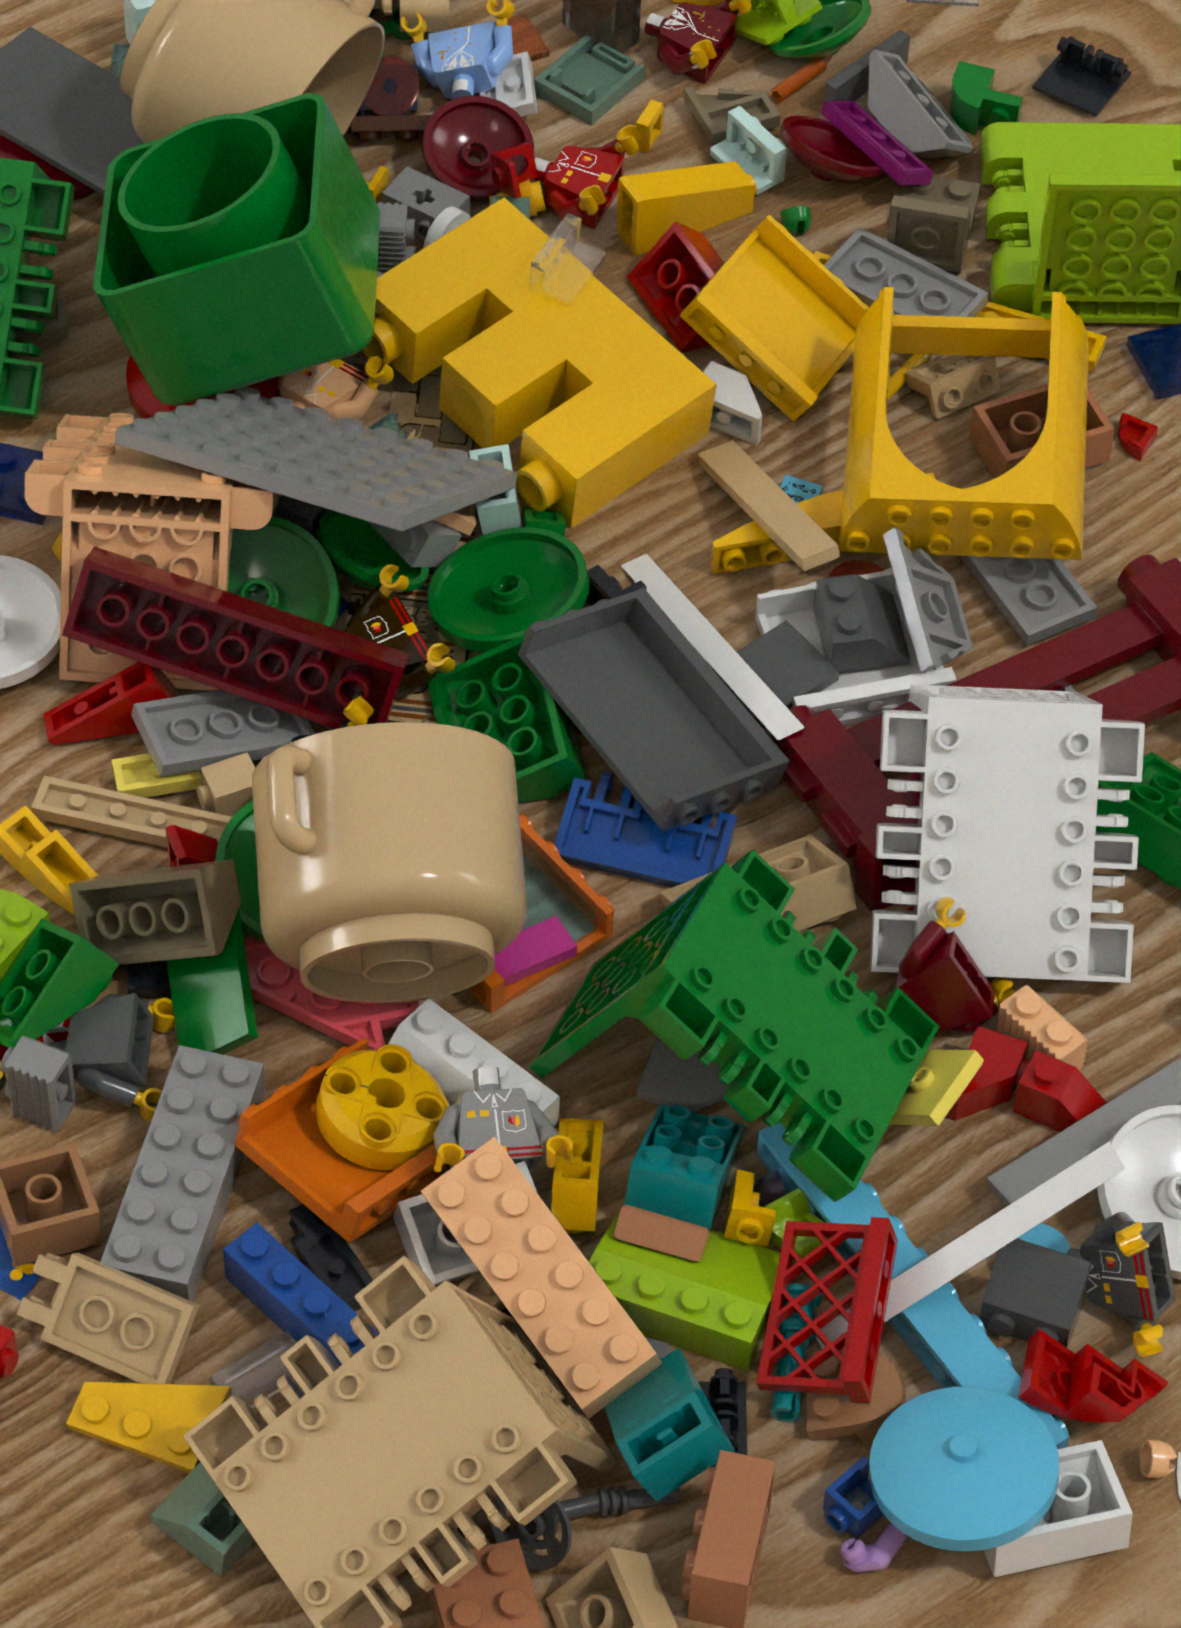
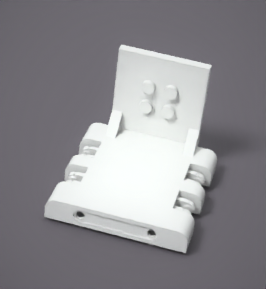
M910 684V701L919 707L921 711L883 710L880 770L921 772V780L888 779L887 789H891L894 792L920 791L919 807L907 806L905 804H893L886 807V816L919 818L918 824L878 823L875 857L879 859L916 860V866H883V875L889 876V878H915V892L888 890L887 892H882V902L914 905V911H872L871 972L898 973L899 963L913 940L929 921H936L938 919L935 912L938 901L943 897H951L955 902L948 909L946 916L951 917L958 908H962L965 910L966 919L960 926H948L946 932L947 934L955 932L985 977L1131 983L1134 925L1123 920L1091 918V912H1123V903L1117 900H1092L1093 885L1118 888L1119 886H1124L1125 876L1093 873L1094 868L1137 870L1139 837L1125 833L1096 832V826L1128 827V817L1122 814H1097V799L1123 802L1124 800H1129L1130 790L1098 788V780L1142 782L1145 723L1102 719L1103 704L1074 691Z

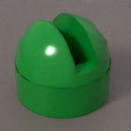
M795 206L780 212L781 223L792 236L796 235L797 230L800 235H804L809 231L811 226L810 207Z

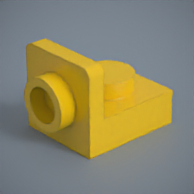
M737 1169L728 1200L723 1238L766 1247L769 1244L775 1224L776 1211L758 1206L760 1193L753 1192L755 1173Z

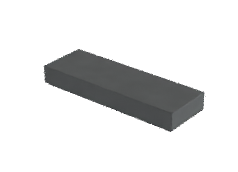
M902 30L897 31L873 49L897 54L907 64L910 36ZM873 49L826 82L824 101H855L868 92L869 55Z

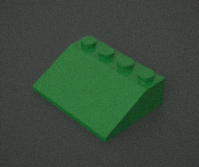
M525 634L456 665L452 672H440L428 682L437 724L466 728L486 734L500 741L511 751L515 760L518 803L550 799L571 789L574 777L588 780L573 721L518 656Z
M1151 752L1143 756L1142 782L1098 780V788L1130 790L1129 800H1124L1123 802L1097 799V814H1122L1128 817V827L1096 826V832L1125 833L1139 837L1137 864L1143 865L1158 874V878L1165 884L1181 889V769Z

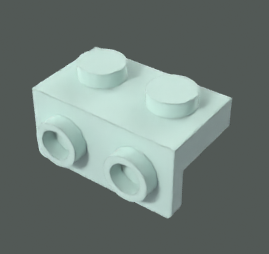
M741 106L728 111L726 139L710 148V155L718 163L737 161L746 174L749 173L755 180L757 187L756 195L784 181L787 148L783 142L768 132L756 117L751 116Z

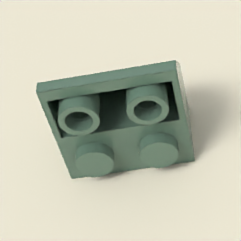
M201 1462L150 1516L152 1523L221 1577L255 1541Z

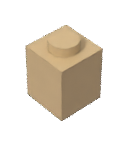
M248 752L200 768L202 785L197 786L196 790L204 810L210 809L213 813L233 817L244 805L253 800L252 774L255 766Z

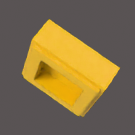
M651 99L636 121L635 126L642 136V140L637 142L639 145L638 151L645 154L650 151L663 131L664 106L661 102Z

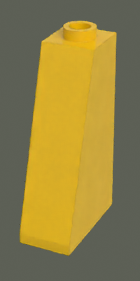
M737 161L618 178L617 234L636 257L649 252L675 221L701 232L753 212L754 195L757 193L755 180L749 173L746 174Z

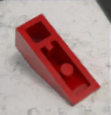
M136 662L45 712L43 715L48 741L52 745L139 733L131 716L133 705L135 703L177 697L175 686L161 669Z

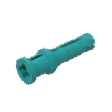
M800 1283L787 1285V1292L795 1299L811 1286ZM822 1294L802 1307L812 1321L814 1320L815 1307L821 1304ZM786 1300L784 1301V1306L789 1304ZM795 1312L780 1324L779 1332L788 1340L807 1324ZM815 1334L794 1348L805 1362L808 1346L816 1338ZM789 1353L778 1360L776 1376L786 1377L799 1367ZM774 1391L772 1407L770 1409L771 1417L774 1419L778 1417V1421L781 1422L797 1421L800 1416L802 1392Z

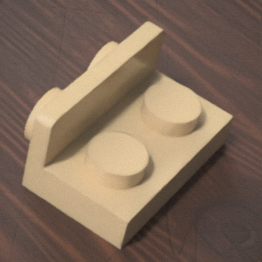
M944 355L905 372L908 387L929 398L932 416L937 419L994 395L1001 389L995 356Z

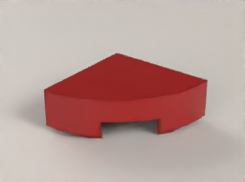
M1122 413L1118 426L1119 442L1130 456L1141 461L1157 436L1158 426Z

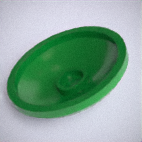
M818 0L822 5V9L815 13L808 23L794 27L784 34L782 40L768 45L772 53L787 59L810 60L824 58L830 54L833 56L849 44L866 25L871 14L869 0Z
M336 511L325 513L319 520L316 527L319 543L329 555L335 568L353 584L371 590L377 585L382 586L379 578L380 571L386 565L394 564L399 567V570L392 576V584L401 575L408 577L409 585L404 591H393L392 593H405L417 590L423 586L428 577L429 568L411 567L367 521Z

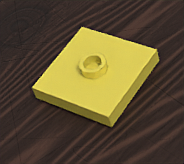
M928 1049L889 1124L939 1126L980 1069L984 1059L976 1050Z

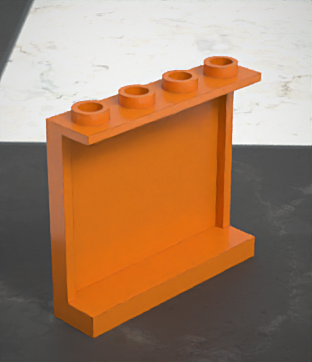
M366 1038L359 1040L350 1047L344 1046L340 1048L330 1060L320 1066L314 1065L310 1067L300 1079L289 1086L286 1084L280 1086L267 1100L259 1105L252 1104L247 1107L239 1117V1129L234 1144L348 1243L353 1242L393 1215L398 1202L421 1195V1190L451 1169L450 1164H443L440 1173L434 1171L437 1157L435 1144H432L395 1170L367 1168L341 1156L328 1144L321 1134L316 1119V1100L323 1077L327 1069L339 1058L355 1051L367 1050L369 1041Z

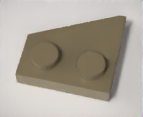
M696 87L684 88L683 99L712 145L726 139L728 111L738 106H741L751 116L756 117L766 130L780 126V113L766 91L747 90L739 92L734 89L718 88V95L696 94Z

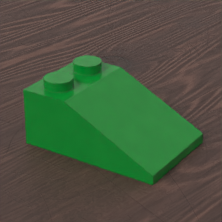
M41 918L0 980V1044L7 1048H15L22 1036L36 1040L94 1002L99 994L109 986L113 973L119 963L84 937Z

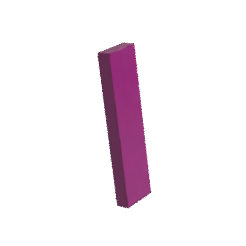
M824 101L820 113L899 185H930L934 174L932 170L855 101Z

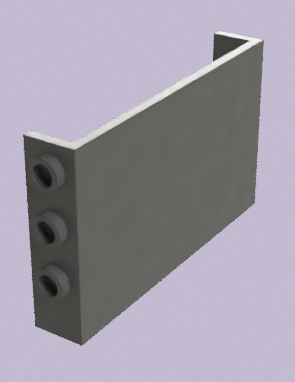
M29 27L4 47L0 48V134L104 196L107 170L113 159L131 147L144 144L137 137L132 124V99L122 93L120 78L36 29Z
M644 588L609 600L602 599L592 606L577 611L569 610L562 616L547 621H537L529 626L525 632V638L518 656L662 831L678 825L682 827L687 826L699 817L710 813L719 814L731 805L742 801L746 803L753 801L760 794L777 788L790 760Z

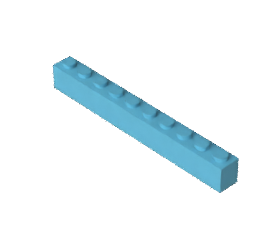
M780 1122L773 1127L768 1126L759 1131L757 1157L787 1194L797 1188L804 1191L807 1196L810 1212L823 1222L870 1225L871 1217L890 1219L898 1239L891 1280L929 1257L922 1248H916L909 1240L902 1222L895 1215L890 1216L883 1208L880 1198L872 1185L869 1183L864 1184L860 1179L855 1190L842 1199L833 1202L789 1161V1156L796 1143L789 1146L782 1139L786 1128ZM848 1238L835 1249L847 1261L861 1250L863 1239ZM858 1266L855 1269H853L856 1273L858 1270ZM947 1282L888 1320L941 1389L961 1386L980 1387L1013 1397L1033 1410L1043 1420L1054 1438L1057 1449L1067 1447L1069 1434L1063 1421L1057 1415H1051L1019 1398L1022 1378L1014 1370L1010 1356L1002 1347L997 1348L986 1335L982 1321L977 1315L969 1314L959 1301L957 1291L950 1282Z

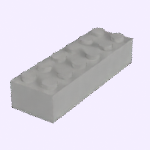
M181 1045L178 1046L101 1258V1263L194 1302L245 1155L234 1145L239 1129V1117L250 1105L262 1103L266 1094L264 1063Z

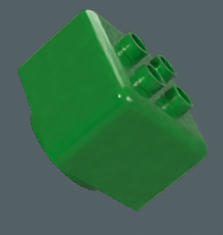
M308 93L244 113L222 114L205 118L186 125L166 137L131 147L116 156L110 163L106 177L93 289L151 391L161 403L169 406L191 403L199 399L215 396L218 393H225L357 354L370 343L374 334L380 210L324 98L319 94Z

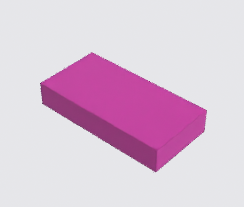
M556 915L520 931L510 946L495 955L494 969L505 979V986L576 956L577 945Z

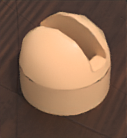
M1144 1440L1139 1453V1467L1142 1476L1161 1478L1171 1474L1176 1467L1170 1463V1460L1177 1458L1174 1448L1169 1443L1160 1440Z

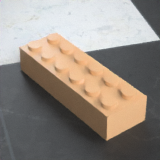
M495 1136L421 1190L432 1208L588 1419L663 1364L656 1351Z

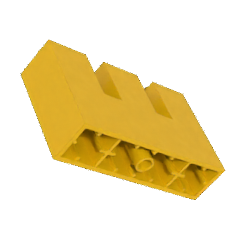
M504 197L377 278L374 334L370 343L363 349L365 355L369 359L373 356L381 358L383 360L382 367L390 363L412 384L442 365L439 409L482 448L509 444L522 435L519 470L516 471L518 472L516 487L519 494L536 511L543 512L549 508L553 511L563 512L566 525L569 528L579 524L709 434L717 384Z

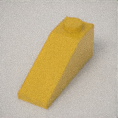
M560 1118L559 1135L566 1136L573 1142V1162L569 1164L565 1157L556 1156L552 1183L551 1212L567 1233L595 1232L604 1120Z

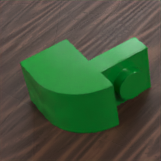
M959 61L952 79L949 105L950 116L962 130L976 135L980 126L986 127L996 122H1020L1023 97L994 91L995 69Z

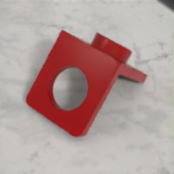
M525 142L490 154L492 163L491 177L497 190L514 199L520 198L519 183L528 179L531 181L538 177L532 145ZM518 154L522 155L526 160L525 170L520 175L516 174L514 162L509 160L512 156Z

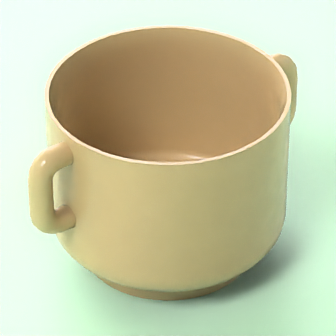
M156 0L133 38L124 60L120 77L122 93L132 99L131 119L137 137L143 143L166 137L186 125L205 118L222 114L244 113L308 93L319 94L324 98L342 136H344L368 93L383 53L385 42L384 28L378 22L368 17L376 0H350L349 4L344 0Z
M419 722L375 723L329 730L298 739L279 747L267 755L254 769L252 774L261 930L265 943L276 957L300 970L301 982L307 989L321 996L341 1001L359 1003L411 1002L437 998L468 989L485 980L495 968V955L515 941L525 924L527 911L515 760L511 751L504 744L486 734L450 725Z

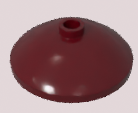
M464 96L443 104L429 118L422 138V154L429 172L437 181L469 195L470 199L487 200L489 196L501 192L497 190L491 177L492 163L490 154L525 142L532 145L534 154V141L530 129L523 118L505 103L485 96ZM518 154L509 159L514 162L516 174L520 175L526 167L525 158ZM469 157H476L480 162L474 163L469 160Z
M797 115L785 118L781 125L780 132L786 146L796 159L810 169L811 174L820 180L831 181L834 179L844 182L869 180L884 172L881 167L829 121Z

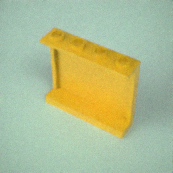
M769 214L749 234L679 316L740 373L745 374L747 379L794 422L813 405L819 397L820 391L854 352L856 329L865 308L869 309V306L862 302L844 285L841 279L832 274L816 259L811 251L800 244L782 224L778 223Z

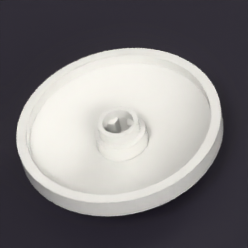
M0 555V689L19 684L35 676L55 658L60 650V589L49 575L35 565L4 555Z
M1166 1105L1148 1109L1136 1115L1110 1139L1112 1147L1126 1169L1098 1186L1097 1191L1105 1220L1117 1212H1125L1135 1222L1163 1223L1172 1278L1181 1280V1105Z

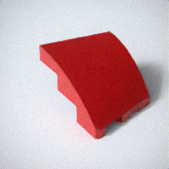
M1039 1329L1028 1339L1019 1398L1043 1411L1068 1419L1101 1423L1121 1422L1167 1386L1168 1381L1135 1358L1124 1368H1121L1089 1344H1086L1075 1354Z

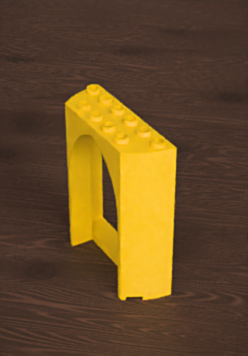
M884 287L879 291V297L869 309L865 308L855 335L839 551L888 553L883 534L896 527L904 533V545L912 552L921 548L929 555L938 556L957 555L1082 560L1089 342L1081 316L1076 315L1066 303V296L1062 292H1052L1051 319L894 315V287ZM891 353L1049 358L1047 416L1038 441L1026 457L1012 469L991 481L977 486L960 489L925 474L904 456L896 445L888 427L886 416Z

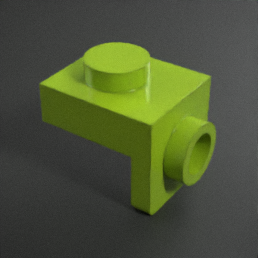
M799 1188L765 1206V1208L776 1211V1220L771 1239L772 1243L779 1249L782 1247L786 1221L825 1223L810 1212L806 1193ZM797 1236L794 1251L802 1259L820 1246L821 1243L816 1237Z

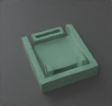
M585 35L534 79L535 94L584 122L593 125L643 81L646 76V68L640 64L635 66V60L601 41L594 46V38Z

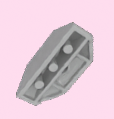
M873 49L869 55L868 108L878 119L877 122L917 157L935 159L969 154L973 149L971 140L919 77L909 70L904 60L897 54Z

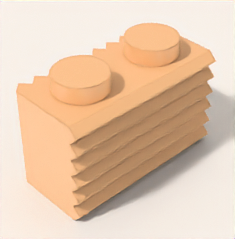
M1028 985L1023 986L1000 1003L996 1032L1028 1042L1026 1060L1030 1061L1034 1052L1038 1051L1075 1066L1079 1071L1083 1068L1089 1040Z

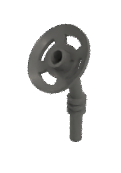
M619 1486L618 1490L615 1491L614 1487H609L607 1492L603 1488L597 1489V1494L564 1501L557 1500L526 1526L516 1521L517 1529L510 1531L509 1526L501 1531L491 1522L490 1524L497 1543L519 1539L527 1569L545 1571L561 1563L569 1552L572 1538L569 1519L598 1512L601 1517L607 1516L608 1511L613 1516L617 1515L618 1510L621 1514H627L628 1509L677 1504L681 1502L680 1488L672 1491L657 1502L644 1488L626 1490L624 1486ZM497 1495L495 1500L506 1514L507 1507ZM557 1521H560L562 1526L561 1542L555 1536L558 1528ZM543 1534L544 1540L536 1539ZM526 1544L538 1550L547 1549L548 1555L534 1554L523 1548L522 1545Z

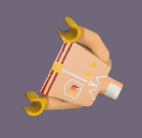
M373 356L367 361L365 365L367 374L338 359L279 376L277 390L281 397L293 400L296 407L303 409L316 407L327 410L329 412L328 416L336 419L348 417L361 420L378 395L379 390L377 387L379 384L385 385L390 383L394 377V371L391 366L385 364L382 370L377 373L383 365V360L378 356Z

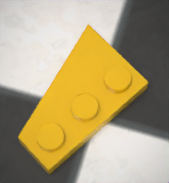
M84 1382L66 1425L75 1432L190 1473L200 1463V1460L183 1435L229 1399L232 1390L230 1386Z

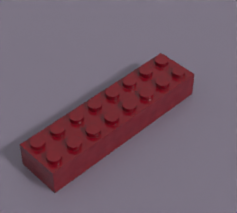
M95 546L84 560L62 636L334 729H338L341 723L348 719L343 714V711L358 696L366 700L374 709L373 714L368 718L367 724L388 723L410 654Z

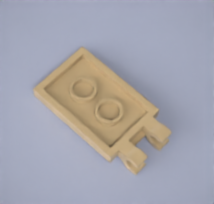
M47 1253L46 1256L38 1255L32 1272L58 1282V1286L51 1303L35 1295H31L30 1299L23 1297L17 1315L45 1326L40 1338L41 1340L139 1383H171L200 1306L199 1304L80 1253H73L69 1262L52 1253Z

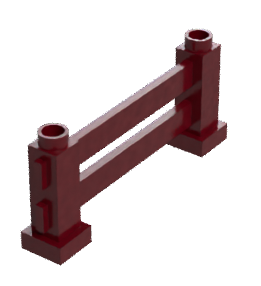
M1143 555L1134 559L1123 569L1117 582L1118 589L1126 597V607L946 686L1058 691L1153 649L1164 662L1086 697L1103 704L1102 719L1138 721L1145 723V725L1181 709V562L1177 558H1173L1161 564L1153 555ZM911 701L892 709L921 711ZM806 705L790 708L789 710L801 722L804 729L781 740H777L771 733L772 740L790 760L782 778L800 801L806 803L819 819L820 826L846 858H850L855 864V893L872 913L873 910H883L894 905V903L882 902V892H887L888 890L915 892V878H889V876L883 875V866H916V860L876 858L877 824H918L919 818L886 816V807L893 804L919 807L920 791L894 792L891 789H887L888 779L880 771L883 713L846 729L830 708L818 714H815ZM921 772L912 773L901 779L921 780Z

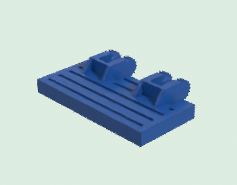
M602 772L594 800L589 799L592 790L591 781L574 777L554 843L565 862L669 887H674L711 873L726 862L737 824V815L726 812L719 813L715 828H713L717 814L710 813L702 817L701 825L691 823L684 827L678 825L662 831L637 800H635L632 809L635 797L625 785L623 786L619 806L607 803L613 786L612 773Z

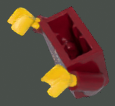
M724 0L711 6H699L686 2L679 3L669 18L651 13L646 21L644 31L645 34L658 38L657 57L673 74H685L700 83L706 84L736 42L738 12L742 14L748 13L752 7L751 1L754 0Z
M943 897L938 901L935 908L938 919L936 921H929L913 940L901 959L895 988L901 989L940 1026L937 1032L969 1034L997 1014L1000 1003L1014 994L1015 991L1010 989L1003 994L1013 986V982L1006 977H996L989 983L955 932L947 934L946 929L948 926L957 927L964 923L966 913L962 908H958L951 917H947V911L953 906L955 900L951 897Z

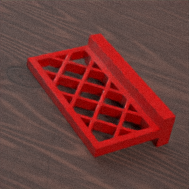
M871 1217L870 1225L786 1221L756 1381L759 1390L849 1395L854 1403H870L898 1243L889 1218ZM797 1236L816 1237L821 1243L820 1246L802 1259L794 1251ZM848 1238L863 1239L861 1250L847 1261L835 1249ZM830 1253L840 1266L819 1280L809 1267ZM792 1259L795 1261V1264L793 1266H791ZM858 1266V1270L856 1273L853 1269H855ZM804 1272L814 1285L793 1299L787 1292V1285L791 1280ZM848 1274L855 1282L854 1290L838 1302L828 1288ZM822 1293L833 1306L812 1321L802 1307ZM785 1300L789 1303L786 1306H784ZM849 1307H851L850 1314L846 1311ZM796 1312L807 1325L786 1340L779 1332L780 1324ZM841 1315L848 1323L847 1331L833 1342H830L820 1329ZM815 1334L825 1345V1348L805 1362L794 1348ZM777 1340H778L781 1345H779V1346L776 1348V1344H777ZM844 1347L843 1355H841L839 1350ZM788 1353L799 1365L798 1368L786 1377L771 1376L773 1364ZM831 1356H834L841 1364L838 1380L819 1379L813 1370Z

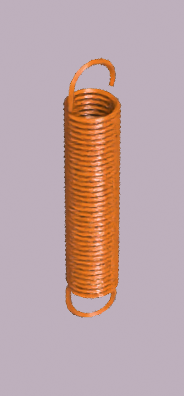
M832 54L824 58L813 59L775 86L768 96L772 93L774 100L781 103L826 71V65L830 62ZM830 56V59L827 63H825L824 60H822Z

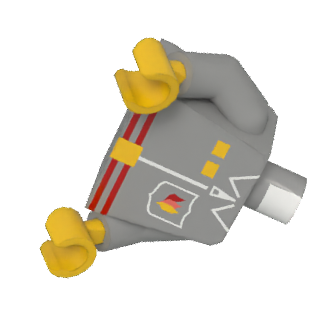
M494 1066L481 1067L472 1071L475 1091L461 1093L455 1104L446 1108L433 1134L437 1155L434 1171L439 1173L443 1164H450L451 1168L494 1136L515 1164L525 1161L528 1169H534L543 1157V1152L546 1153V1166L549 1168L556 1166V1156L565 1157L569 1164L573 1162L572 1140L566 1136L559 1135L536 1103L527 1099L523 1089H501L499 1068Z

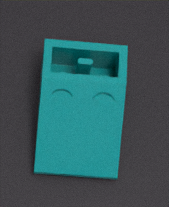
M660 1104L632 1161L624 1205L706 1227L711 1231L722 1204L745 1125L733 1122L730 1118L721 1115L707 1116L691 1112L688 1108L681 1105L666 1106Z
M679 1347L661 1358L663 1364L605 1406L615 1441L632 1475L656 1502L705 1471L707 1466L716 1464L720 1450L735 1451Z

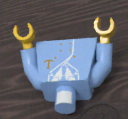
M496 0L487 1V10L496 17L497 25L495 21L430 33L427 40H424L423 36L427 30V24L418 12H416L419 23L413 29H409L407 19L404 16L402 17L401 26L414 41L411 47L418 71L431 86L440 87L445 98L453 100L464 96H474L476 93L491 91L495 87L498 75L501 74L513 58L512 25H508V19L514 14L515 8L510 0H503L504 5L500 11H498Z

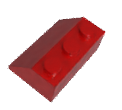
M675 221L627 275V278L679 350L683 353H688L707 346L709 343L679 315L722 267L724 261L702 233Z

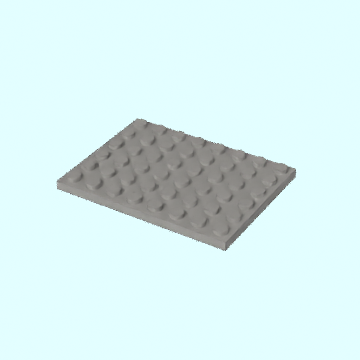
M250 387L238 388L237 391L232 393H218L216 398L209 400L199 399L196 401V404L190 406L180 405L176 407V410L170 412H156L155 416L151 418L134 419V423L118 427L115 437V444L401 532L515 488L518 473L504 469V464L496 460L482 459L477 461L468 458V453L463 450H440L434 448L433 442L426 439H403L398 437V432L388 428H375L373 430L363 427L361 420L348 417L336 419L328 416L329 412L325 409L316 407L299 408L294 406V401L283 397H272L269 399L260 396L259 390Z

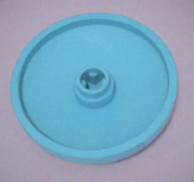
M969 1386L948 1387L921 1394L907 1401L891 1413L883 1422L873 1440L870 1451V1483L875 1501L882 1513L897 1529L912 1539L928 1546L949 1551L987 1550L1020 1538L1035 1527L1046 1515L1054 1501L1058 1488L1059 1455L1054 1438L1046 1424L1033 1410L1022 1402L1004 1393L990 1389Z

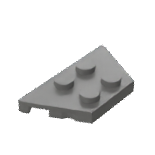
M895 527L883 534L896 581L895 591L903 606L906 617L905 627L911 636L920 672L926 673L973 649L954 578L941 566L935 564L931 557L921 548L913 552L904 545V533L899 528Z

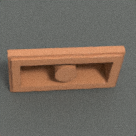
M629 1205L621 1206L614 1231L616 1239L695 1262L702 1259L712 1234L710 1229Z

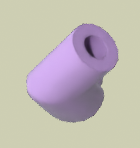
M889 1523L875 1544L865 1545L862 1540L848 1539L840 1548L843 1564L849 1570L856 1573L883 1570L888 1567L906 1541L907 1535Z

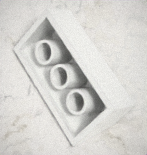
M428 998L402 1021L388 1044L399 1045L411 1053L415 1062L431 1073L439 1083L449 1106L455 1104L461 1093L475 1091L472 1072L474 1069L494 1066L499 1068L501 1089H523L527 1099L536 1103L556 1129L559 1126L560 1096L431 999Z

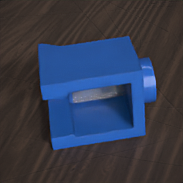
M865 1456L861 1457L825 1490L823 1503L824 1517L827 1523L836 1532L843 1534L848 1531L856 1539L884 1515L875 1501L871 1483L868 1480L869 1460Z

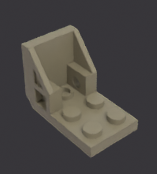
M933 176L930 185H904L901 196L893 195L887 241L943 270L962 273L979 200L981 183Z

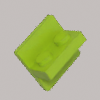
M818 0L751 1L752 7L750 11L737 18L736 34L763 45L775 44L782 40L784 34L794 27L808 23L813 18V15L822 9V5Z

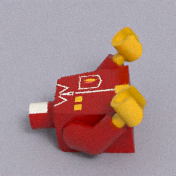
M635 125L624 126L618 131L617 139L601 147L581 148L571 145L565 146L554 163L538 157L535 159L538 177L534 180L544 183V203L562 221L573 219L589 228L596 229L618 193V178L624 176L625 152L628 155H634L639 149L637 142L642 140V136Z

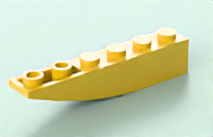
M933 472L927 473V475L935 479ZM843 489L796 503L839 547ZM751 521L712 542L711 570L713 574L735 572L741 569L792 561L755 521Z

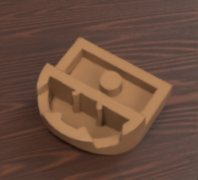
M844 1347L839 1350L841 1355H843ZM821 1350L807 1352V1360ZM879 1352L870 1403H854L849 1395L807 1393L806 1432L811 1440L816 1441L855 1434L862 1443L874 1440L883 1422L897 1408L906 1403L904 1383L891 1362ZM831 1356L815 1368L813 1372L819 1379L838 1380L841 1364L834 1356Z

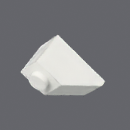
M711 361L703 371L704 374L717 384L710 427L757 446L761 441L762 412L747 376L733 368Z

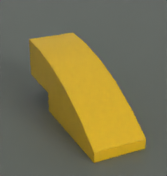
M26 805L0 824V854L44 895L75 916L69 884L98 876V874L57 829L51 833Z

